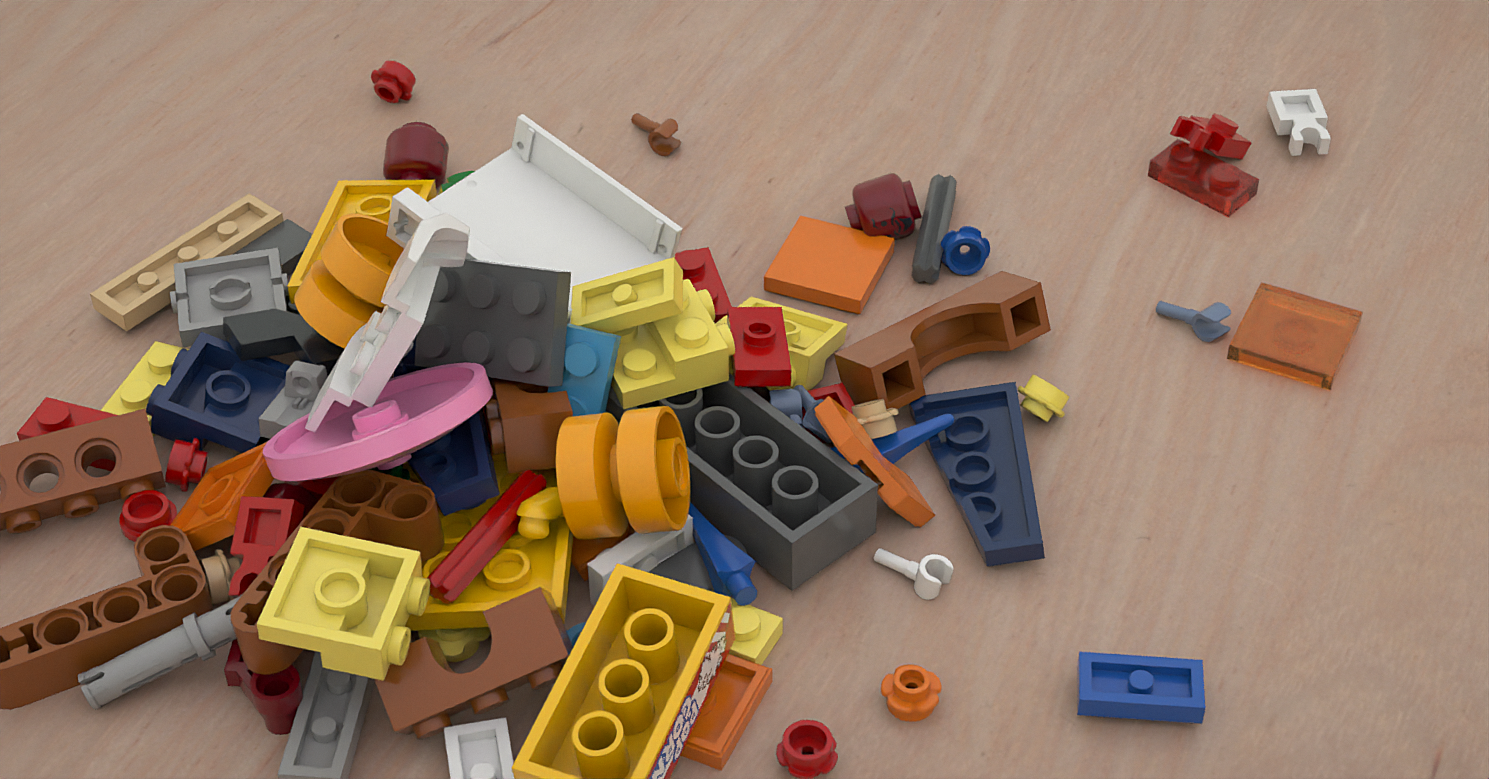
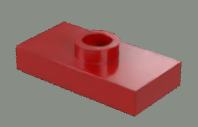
M728 307L727 325L730 328L735 344V354L731 356L734 385L737 387L790 386L792 369L782 307Z

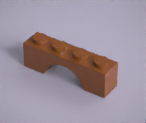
M1000 271L834 353L841 383L843 382L854 405L884 399L886 410L889 408L899 409L926 395L923 379L937 366L954 358L972 353L1012 351L1051 331L1041 282Z

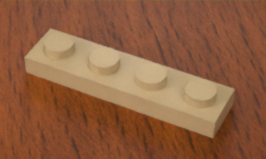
M249 193L90 293L93 307L106 318L128 331L171 303L170 292L176 291L174 264L232 255L283 222V215Z

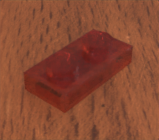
M1180 139L1174 141L1149 162L1148 177L1228 218L1257 194L1258 178L1204 151L1192 149L1188 146L1189 143Z

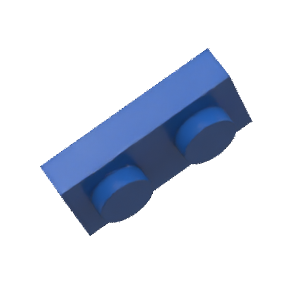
M1079 652L1077 663V715L1203 723L1205 713L1203 660Z

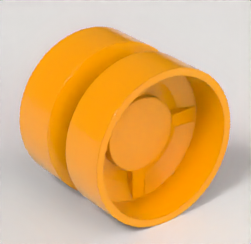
M346 214L339 218L321 249L322 259L312 264L294 297L296 308L303 319L320 335L344 349L352 336L363 325L368 323L375 311L380 314L382 313L386 304L382 303L381 299L387 281L404 248L386 236L387 222L363 214Z
M669 406L627 410L622 415L619 424L610 413L571 416L563 421L556 446L557 486L565 520L577 539L587 540L621 536L626 531L629 522L632 528L639 534L678 531L684 527L690 505L689 461L681 425L676 414Z

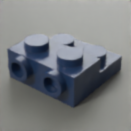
M201 332L189 350L182 348L177 354L171 369V377L166 385L158 384L154 388L146 408V414L152 416L151 432L174 442L178 439L192 443L194 438H198L200 441V451H203L208 441L240 453L255 448L266 440V438L260 437L259 417L284 388L286 371L290 368V365L269 357L241 361L229 342Z

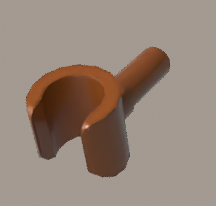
M635 113L632 116L631 122L634 125L650 133L648 136L649 145L658 155L666 157L681 145L680 139L672 137L678 131V124L674 119H667L660 124L639 113Z

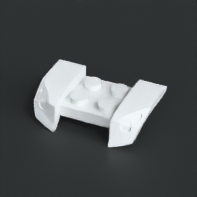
M448 213L422 220L419 223L387 281L381 302L386 304L381 314L375 311L368 323L363 325L348 342L314 402L305 429L316 432L334 400L348 407L353 400L368 407L374 405L401 359L413 348L414 343L412 341L424 323L440 266H463L469 244L470 227Z

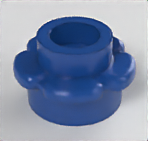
M962 226L959 231H949L941 241L943 248L942 262L946 267L960 275H970L979 271L990 254L988 239L982 238L981 231L972 226ZM968 246L969 251L963 253L960 251V248Z

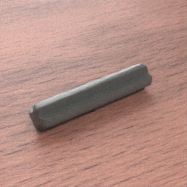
M937 174L930 181L912 262L913 270L911 276L917 283L925 281L932 284L939 279L943 252L941 241L948 233L956 196L957 181L951 175L943 177Z

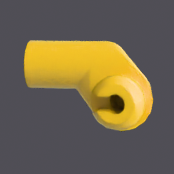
M558 487L546 488L521 502L517 511V515L521 516L518 524V532L521 536L545 539L549 535L550 520L564 517Z

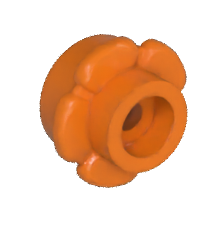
M913 664L897 667L895 673L887 674L881 683V694L886 697V704L890 713L896 718L908 722H916L927 718L938 704L939 697L937 694L942 690L941 682L933 672L926 671L924 668Z

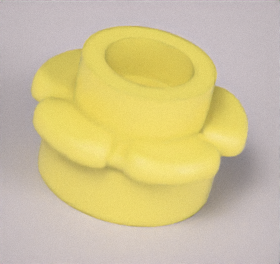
M1032 374L1024 388L1022 386L1018 387V392L1025 396L1020 406L1038 418L1048 422L1053 414L1060 418L1065 415L1062 409L1070 397L1045 380Z

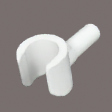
M881 548L876 551L874 556L875 562L914 580L916 594L926 600L937 597L941 585L950 583L953 573L952 563L941 555H927L921 560L920 564L906 560Z

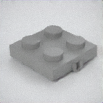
M278 248L174 264L176 291L170 292L173 313H178L179 333L183 347L192 346L201 332L226 341L227 338L223 334V317L274 308L288 312L286 296L289 295L287 288L289 282L287 273H282Z

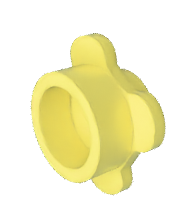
M489 627L418 630L420 639L427 637L439 642L446 661L459 662L470 658L476 653L480 641H484L489 637L490 629Z

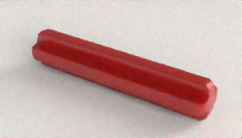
M531 470L523 471L426 579L430 581L429 595L433 599H439L445 604L453 603L517 531L521 517L517 515V511L521 502L547 488V480L543 475H536Z

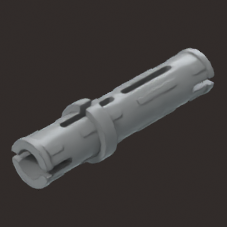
M243 594L199 617L196 613L190 614L183 618L182 625L133 648L100 666L80 673L78 681L81 685L86 684L81 689L89 704L96 710L117 697L135 690L200 657L203 661H206L216 656V649L236 639L230 621V612Z

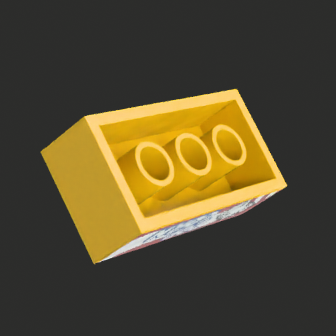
M617 563L511 767L514 779H670L736 639L731 597Z

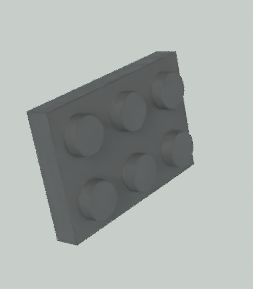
M465 259L463 266L460 267L440 266L424 323L417 333L415 366L431 368L453 363H477L484 367L487 376L491 378L548 387L562 386L571 272Z

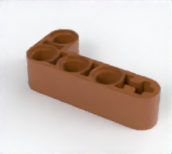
M369 469L340 476L332 483L235 603L230 612V621L244 663L249 670L265 675L278 673L288 668L304 650L298 647L260 640L257 629V622L300 527L419 551L421 562H425L441 552L445 544L435 495L429 487Z
M167 525L153 527L143 532L137 538L134 545L141 577L1 627L0 709L11 710L20 708L81 685L78 681L80 673L87 672L182 625L183 618L190 614L196 613L199 617L214 610L205 574L185 533L177 527Z

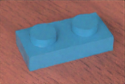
M567 323L562 386H550L548 393L567 391L573 416L605 413L621 336Z

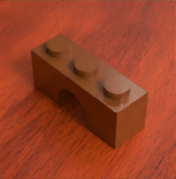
M491 378L489 382L493 389V395L484 405V411L487 417L488 431L491 436L493 455L504 454L508 474L526 470L556 468V446L559 430L563 421L567 417L573 416L567 391L548 393V386Z
M538 587L483 611L491 632L492 646L487 659L473 671L456 673L448 665L439 642L423 637L410 643L404 663L401 666L390 663L384 681L374 679L394 732L408 735L415 732L417 740H422L443 732L444 727L453 726L450 717L469 708L473 709L475 715H479L503 706L510 701L507 692L524 684L530 683L532 690L554 684L573 646L552 594L544 588Z

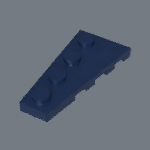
M1016 382L929 394L909 403L910 414L915 424L943 414H951L954 417V423L950 427L925 441V444L986 566L1045 559Z
M483 408L445 436L411 453L412 457L407 461L419 481L432 490L437 506L444 516L462 509H474L486 502L487 499L500 495Z

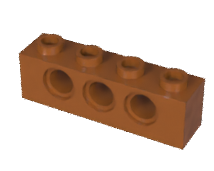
M141 409L0 445V531L7 529V532L11 534L28 532L41 526V520L63 514L66 518L88 516L98 511L101 504L119 499L124 503L131 495L137 492L165 488L166 484L146 410ZM110 459L116 463L113 471L104 477H92L86 473L88 466L95 460ZM51 473L59 477L57 484L47 492L39 493L29 489L31 482L38 475Z

